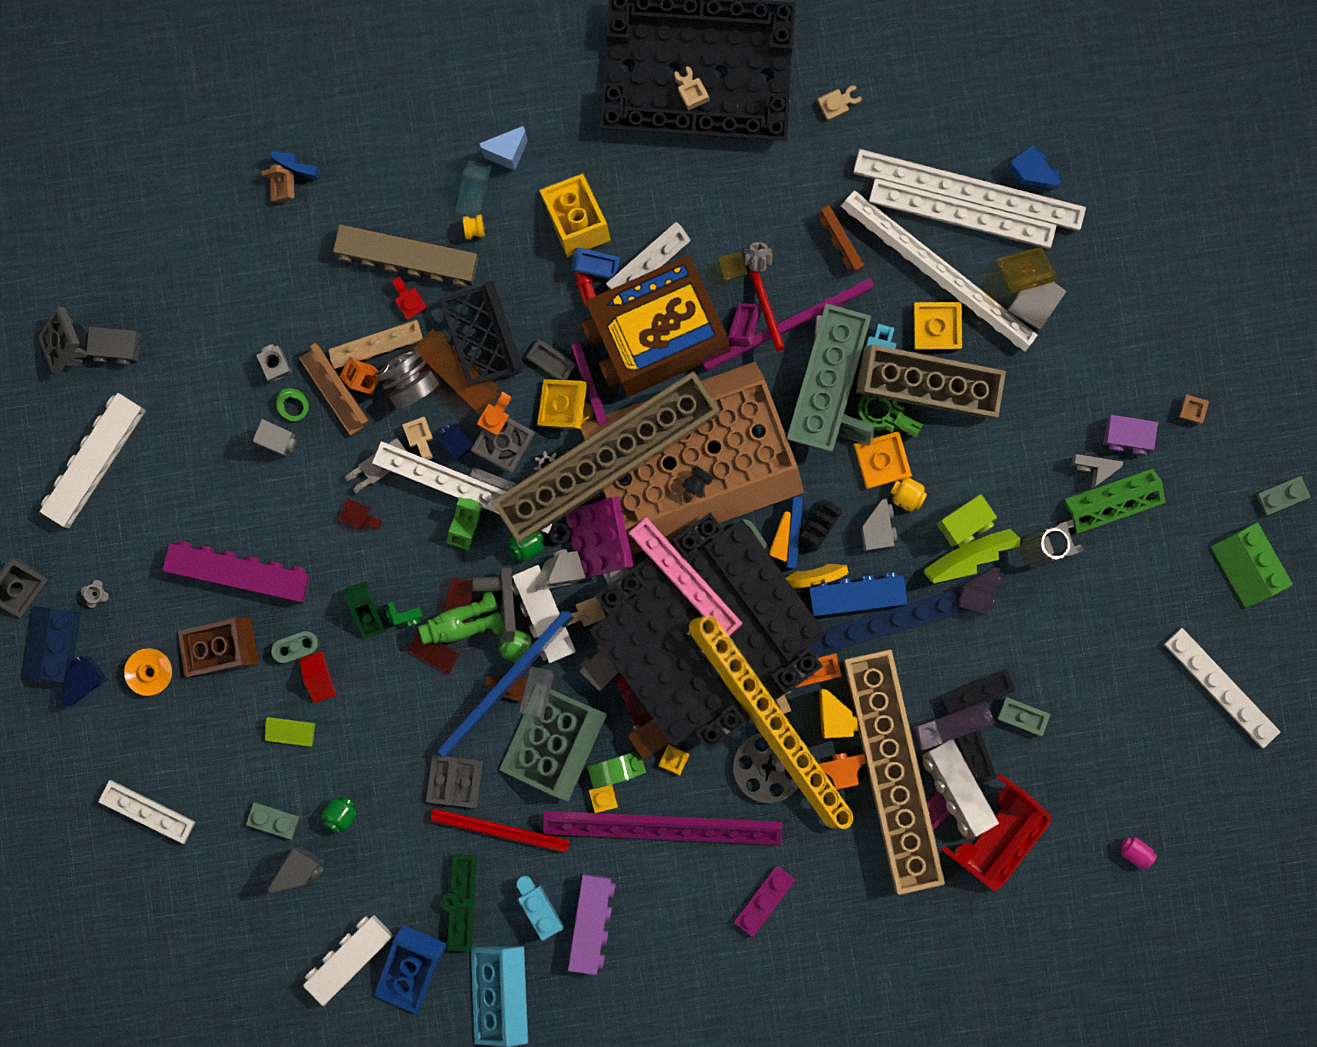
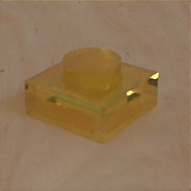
M741 252L718 258L724 281L747 276Z

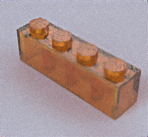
M432 329L413 350L417 349L421 354L420 357L470 407L482 416L488 404L493 406L500 397L498 391L500 388L492 380L469 387L456 349H453L448 344L450 339L441 330L436 333ZM472 364L469 370L472 379L481 377L483 374L482 370L477 365Z

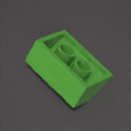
M1258 522L1211 546L1213 553L1244 608L1272 597L1293 585Z

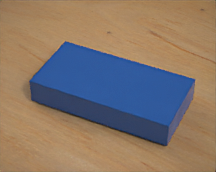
M577 247L574 249L572 271L611 280L618 273L620 257Z

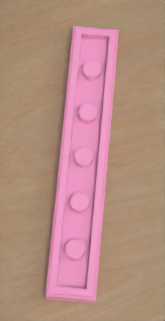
M647 517L628 533L704 617H714L728 636L743 624Z

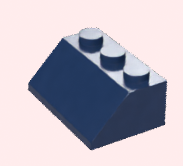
M33 606L23 670L24 677L70 683L81 616L80 612Z

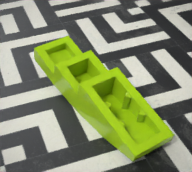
M1011 529L984 536L943 556L924 569V574L933 584L977 574V565L999 560L998 551L1020 547V538Z

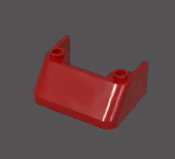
M1000 773L997 778L1006 787L998 794V804L1002 809L995 817L999 824L983 832L974 845L970 842L960 844L956 848L955 853L945 846L941 849L993 891L1000 889L1051 822V815L1027 792Z

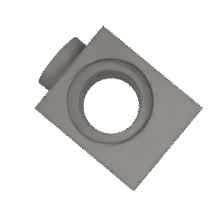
M273 344L261 349L262 353L257 354L265 376L270 383L293 374L282 349L278 345L275 347ZM272 357L279 358V364L275 368H269L268 362Z

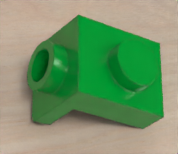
M388 602L389 608L386 609V614L389 622L393 621L396 626L404 623L406 627L420 623L419 619L424 617L421 608L398 614L395 602Z

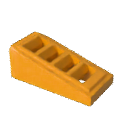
M787 511L783 513L768 554L771 558L784 563L788 559L791 513Z

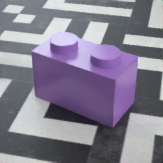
M1110 415L1106 421L1103 445L1109 446V450L1123 452L1125 448L1133 450V454L1147 455V452L1154 450L1158 422Z

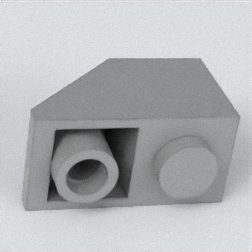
M887 499L879 502L861 527L864 552L890 548L897 541L896 528H891L890 518H894L892 504L887 503Z

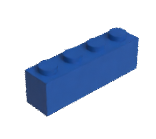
M894 572L883 574V579H874V575L860 577L859 582H851V578L837 580L835 585H828L824 582L813 585L814 587L808 589L811 613L813 616L906 605L908 603L904 576L898 577V573Z

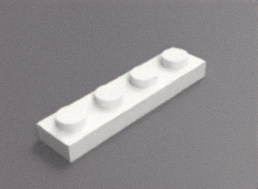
M675 222L606 284L610 289H613L660 268L691 241L681 225Z
M109 780L99 800V803L183 844L186 843L196 823L112 780Z

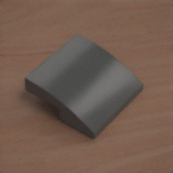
M432 755L426 802L477 808L483 761Z

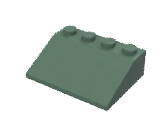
M538 683L500 767V771L550 795L569 801L607 714Z

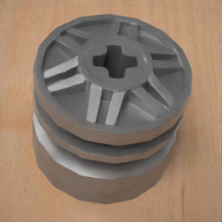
M417 349L395 357L375 375L379 381L387 379L382 384L384 389L396 387L389 395V398L397 410L417 402L439 385L430 370L422 373L419 372L426 362L423 359L416 361L421 355Z

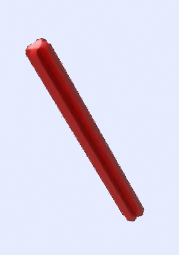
M433 809L431 813L432 822L564 853L568 851L570 841L567 839L444 810Z

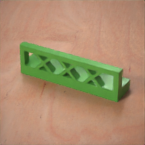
M1150 469L1065 499V503L1072 515L1074 529L1078 534L1164 504L1165 497L1161 479L1154 469ZM1157 491L1158 497L1146 500L1149 493ZM1136 500L1131 507H1123L1127 501ZM1114 508L1110 514L1101 515L1104 509ZM1091 516L1088 522L1080 524V517Z

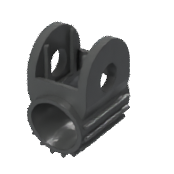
M1073 519L1025 536V539L1021 540V552L1019 553L1022 555V560L1026 562V565H1030L1031 568H1039L1084 551L1081 544L1074 546L1068 528L1074 527ZM1055 533H1058L1064 541V550L1054 553L1048 537Z

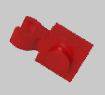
M400 276L392 281L400 294V297L396 298L395 301L407 320L427 309L415 287L408 291Z

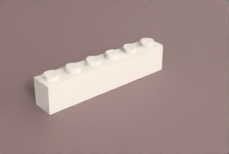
M119 393L116 396L113 395L106 404L107 410L103 416L97 417L90 436L86 435L80 443V451L77 455H73L67 463L69 468L64 475L61 474L54 483V491L51 495L48 494L41 503L42 509L40 512L65 528H70L146 412L145 409Z

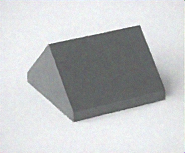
M10 557L0 571V607L21 618L48 579L22 560Z

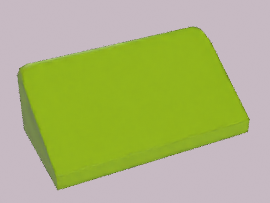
M266 717L265 741L312 747L316 723Z

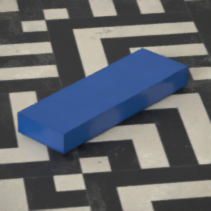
M802 497L792 498L788 559L785 566L787 569L797 567Z

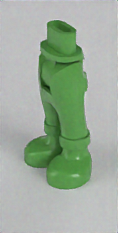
M485 592L479 603L474 602L470 605L450 609L437 615L432 620H427V624L418 626L423 645L430 642L436 644L438 642L458 641L476 633L485 632L486 629H491L496 635L504 633L499 612L485 618L462 623L463 620L497 610V604L492 592Z

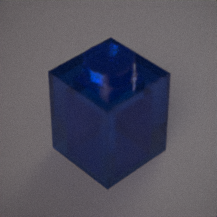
M456 423L454 425H446L439 432L441 435L438 439L457 462L469 453L474 445Z

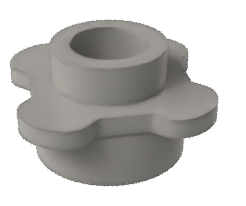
M95 580L93 584L87 587L84 586L81 589V595L84 596L87 606L90 608H95L99 602H105L109 598L108 593L102 588L103 583L99 580Z

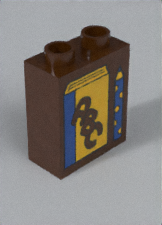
M690 255L585 301L592 316L580 322L589 343L593 347L604 342L610 357L598 362L610 388L622 383L628 397L731 351L725 330Z

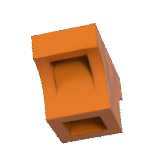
M846 753L833 755V760L818 763L823 772L831 778L833 786L837 790L859 785L857 772L863 764H866L864 754L847 757Z

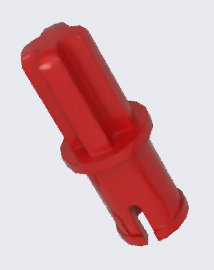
M574 272L577 282L575 286L579 288L584 307H588L585 301L595 297L592 286L594 282L590 279L589 275Z

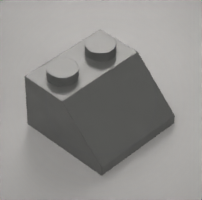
M301 846L294 848L268 888V891L273 893L302 886L311 881L314 882L324 870L321 866L324 860Z

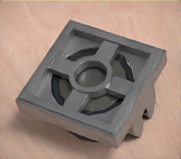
M508 418L498 436L483 428L471 451L513 474L518 463L522 461L524 453L527 452L535 432Z

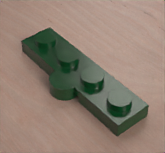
M453 854L451 892L444 894L441 898L442 908L449 912L447 950L472 951L477 855Z

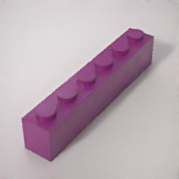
M177 540L176 545L169 543L163 568L165 572L305 603L311 575L306 574V569L292 566L291 570L283 569V564L269 561L268 565L259 563V558L246 556L245 560L236 558L237 553L223 551L222 555L213 553L214 548L200 545L198 550L190 548L191 543Z

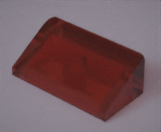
M419 631L408 650L448 675L461 655L441 642L436 644L430 642L423 645Z

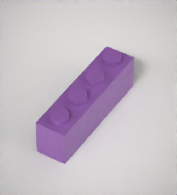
M583 873L568 971L597 975L598 969H603L605 955H600L601 945L606 946L608 931H604L605 921L610 922L612 910L607 905L608 899L614 897L615 884L611 883V877Z

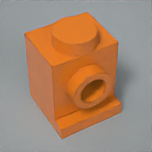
M352 357L349 358L339 376L350 388L371 395L379 383L375 376L379 371L373 365L357 361Z

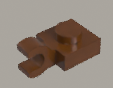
M487 676L485 686L494 688L501 679ZM520 677L503 697L522 702L528 679Z

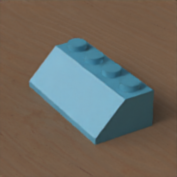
M524 947L472 948L475 1044L510 1047L528 1043Z

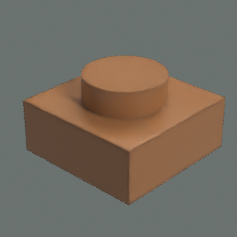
M1186 394L1178 418L1203 424L1209 401Z

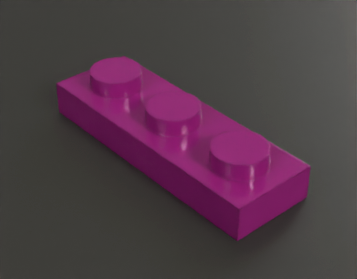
M776 865L735 919L734 923L754 937L796 879Z

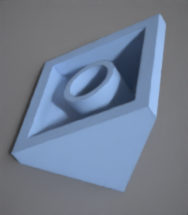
M524 126L479 144L485 159L515 171L526 146L527 136Z

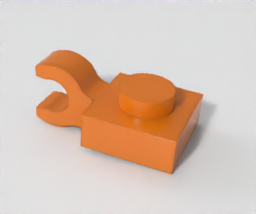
M502 392L495 407L491 404L487 405L477 425L498 436L509 418V415L504 411L512 399L511 396Z

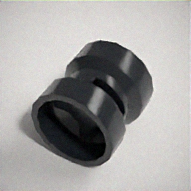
M694 465L691 470L692 477L690 476L685 479L681 486L694 496L701 498L705 493V485H710L714 478L702 468Z

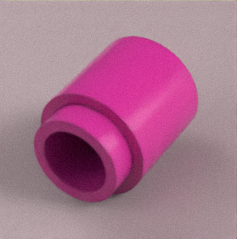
M1136 836L1132 838L1127 837L1120 845L1121 855L1139 869H1149L1156 860L1157 855L1153 853L1154 850Z

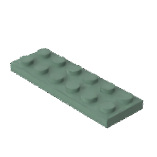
M826 303L787 440L833 453L871 320L870 315Z

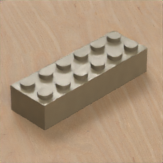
M872 344L863 347L856 393L986 419L998 418L1006 371Z

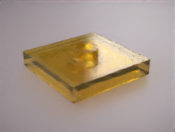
M1042 247L997 259V266L1011 293L1056 281V274Z

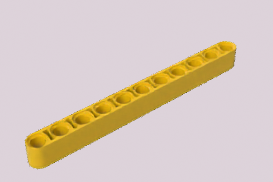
M712 616L699 617L692 620L689 627L691 635L824 824L834 829L850 827L853 822L851 810L719 622ZM703 623H705V624H706V627H707V630H706L705 633L703 632V629H702ZM717 642H718L719 645H720V651H719V652L716 650V643H717ZM730 662L733 663V671L730 670ZM744 680H745L746 683H747V689H746V690H744V688H743V682H744ZM757 700L760 701V709L757 708ZM771 719H772L773 722H774L773 728H771V726H770V720H771ZM784 738H786L787 740L786 747H784L783 744ZM798 757L800 758V765H799V766L797 765V758H798ZM811 776L813 777V784H812V785H811V783H810V778H811ZM824 795H826V803L823 801ZM837 814L840 816L839 822H837Z

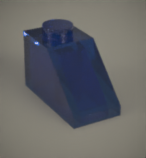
M80 656L70 663L72 667L66 671L62 706L64 708H71L108 680L92 657L86 656L83 658V656Z

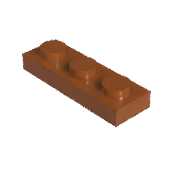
M830 205L824 207L820 211L821 217H819V221L824 230L828 229L832 235L830 240L834 248L841 250L844 256L842 261L847 270L851 269L855 274L863 269L864 264Z

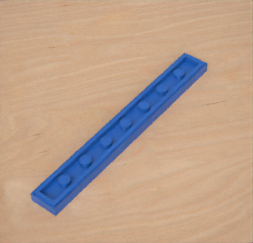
M563 611L438 749V752L443 757L450 756L575 616L569 611Z

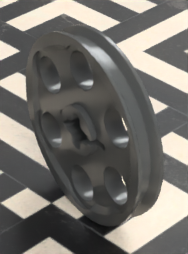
M761 733L754 734L740 745L735 754L733 762L735 780L740 789L753 800L762 803H776L785 800L798 789V785L793 779L786 777V768L769 744L765 751L760 752L756 750L754 746L755 741L758 738L764 737ZM772 753L771 761L772 765L775 766V771L771 770L767 781H765L766 770L762 768V765L767 764ZM744 755L752 759V766L748 769H743L739 766V759ZM799 757L797 758V765H798V766L800 765V758H799ZM750 778H756L759 781L760 787L757 791L751 792L746 788V782ZM773 783L782 785L783 792L780 796L775 797L770 794L769 788Z

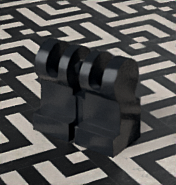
M826 499L821 500L811 516L816 522L810 520L807 522L800 533L799 540L817 551L829 534V531L824 527L831 530L842 514V509Z

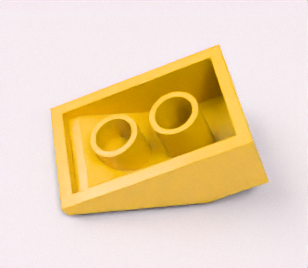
M583 173L540 190L567 257L573 256L574 249L577 247L591 249L611 241L606 220Z

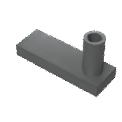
M501 568L500 577H473V592L501 591L504 642H514L516 630L511 568Z

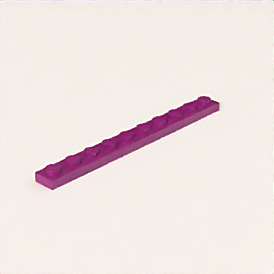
M544 811V834L781 845L782 822Z

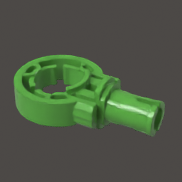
M862 396L858 405L859 420L875 425V431L885 429L893 433L895 428H899L917 438L923 424L905 416V407L897 404V401L879 398L878 401L884 402L888 407V414L881 419H875L870 415L868 416L867 407L871 402L876 401V397Z

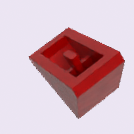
M323 651L300 658L303 681L313 702L317 703L337 696Z

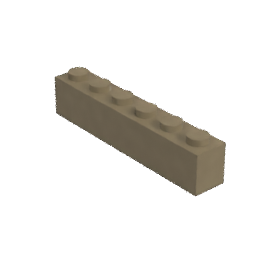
M340 224L333 250L335 255L339 256L338 259L344 262L352 263V260L362 261L361 264L367 267L374 268L375 264L384 266L385 270L391 272H398V269L405 270L410 276L421 277V274L428 275L431 280L443 282L444 279L452 280V284L466 287L467 284L473 285L479 259L476 253Z

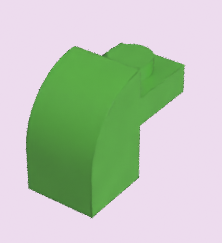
M459 498L455 516L448 532V544L466 550L470 549L482 514V504L470 498Z
M638 751L587 766L594 789L646 773L642 757Z

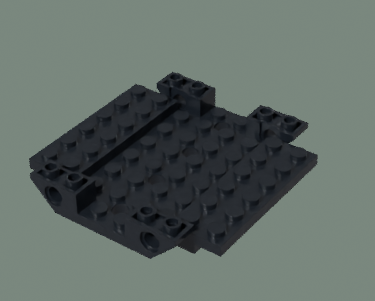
M710 512L669 542L743 623L729 638L774 702L823 667L809 646L826 635L825 631L743 519L724 531ZM648 557L595 595L609 616L588 631L670 744L675 747L692 733H695L709 752L746 725L750 717L690 633L689 627L692 620L687 618L686 610L689 607H696L671 580L663 582L658 578L660 568ZM699 612L698 618H699V617H704V616ZM703 623V625H702V629H703V632H704V633H705L706 630H707V627H706V624H705V623ZM730 662L729 664L731 671H733L734 668L732 662ZM757 700V703H756L758 709H760V701H759V700Z

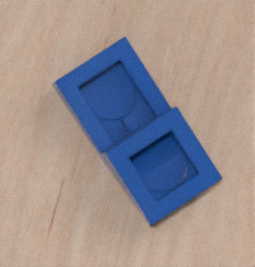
M271 151L273 160L277 164L284 166L285 169L294 171V174L305 178L319 180L320 171L317 166L297 164L298 159L295 154Z

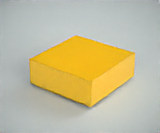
M668 744L658 766L681 775L690 754Z

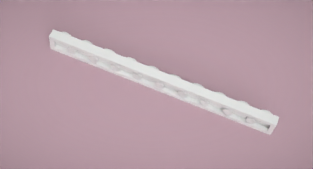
M861 149L859 150L853 172L857 175L881 179L1075 231H1080L1086 207Z
M854 191L844 201L841 207L850 216L858 219L868 230L873 231L887 245L892 246L905 259L920 268L924 274L934 279L940 287L948 290L959 302L967 305L978 317L986 320L996 331L1010 339L1015 346L1026 351L1037 337L1034 331L864 197Z

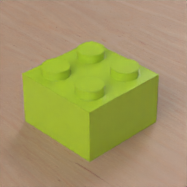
M980 494L938 522L937 526L952 547L957 544L959 547H962L975 539L972 535L975 532H978L980 535L993 527L992 521L997 517Z

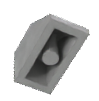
M262 419L253 442L261 447L287 456L288 452L291 453L293 451L296 439H294L295 434Z
M567 549L553 553L554 557L545 561L535 584L536 591L569 586L584 579L585 574L578 552H567Z

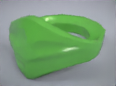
M288 388L281 390L277 395L276 408L285 419L299 421L305 418L308 413L309 403L302 392ZM290 396L299 399L303 403V411L297 416L289 415L284 409L283 402Z

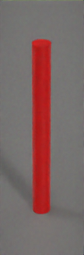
M750 270L749 274L775 350L777 352L782 351L785 347L760 274L757 271Z

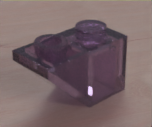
M993 568L963 584L957 607L981 615H987L988 611L991 612L995 603V598L992 597L994 588L998 589L1002 575H998L1000 569Z

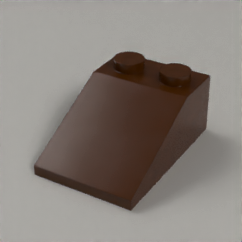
M231 618L178 631L185 678L258 665L252 618Z

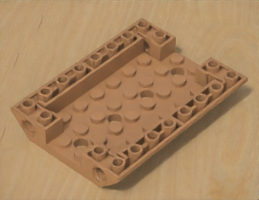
M756 362L700 381L720 410L719 416L629 474L632 478L630 485L622 486L617 481L603 490L606 499L619 496L631 555L644 550L628 533L646 517L670 542L710 512L720 524L804 493L797 464L766 381ZM648 400L607 414V423L599 425L597 418L582 423L581 432L584 440L590 439ZM762 426L765 429V435L762 438L754 437L752 434L753 427ZM715 441L720 444L721 450L719 453L711 454L708 451L707 446L710 442ZM668 457L675 459L676 467L673 470L665 469L663 467L664 459ZM694 465L702 468L714 478L710 485H705V493L701 498L694 496L681 486L685 479L690 476L692 477L691 470Z

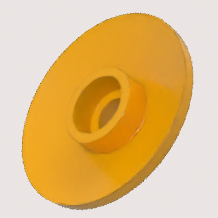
M151 648L141 649L132 654L128 659L124 670L125 680L128 686L140 695H156L169 685L172 678V666L167 656L161 651ZM148 668L154 670V674L151 677L146 674Z

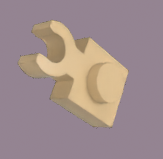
M686 67L687 76L681 77L678 72H675V80L681 85L678 87V92L687 109L690 110L708 102L709 95L699 78L692 80V70L690 67Z
M856 86L849 87L843 95L838 89L818 99L827 122L849 111L848 104L857 105L861 102V97L856 99L850 97V93L856 91Z

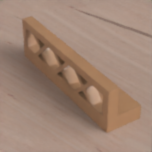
M314 343L310 346L312 350L299 359L352 437L371 423L320 346Z

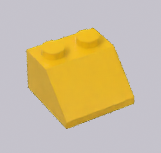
M819 690L822 737L854 736L853 731L858 730L857 717H852V712L828 690Z

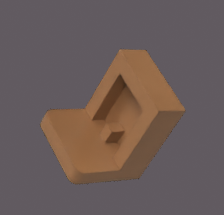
M272 165L270 169L261 171L262 177L270 179L271 202L280 203L294 199V171L284 169L282 165Z

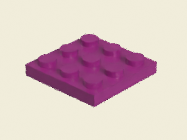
M619 496L578 507L566 514L574 552H578L585 578L582 580L633 567Z

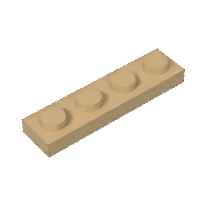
M418 320L328 350L333 368L336 369L345 367L350 357L357 361L367 360L375 355L391 352L405 345L415 344L417 341L423 340Z

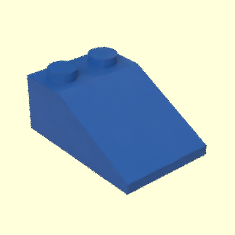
M403 925L393 941L374 996L418 1015L447 944Z

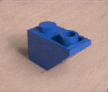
M1034 145L1013 159L1007 166L1019 183L1024 186L1055 190L1061 183L1058 172L1053 167L1050 168L1048 166L1046 156L1040 149H1036Z

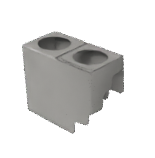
M1050 279L1043 283L1037 280L1034 285L1026 282L1008 311L1038 331L1044 326L1067 291Z

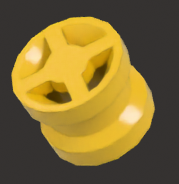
M482 214L476 215L474 218L463 216L466 240L474 236L485 238Z

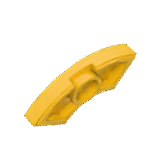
M827 564L813 570L795 571L787 576L786 579L792 588H804L822 582L834 581L847 575L849 572L847 565Z

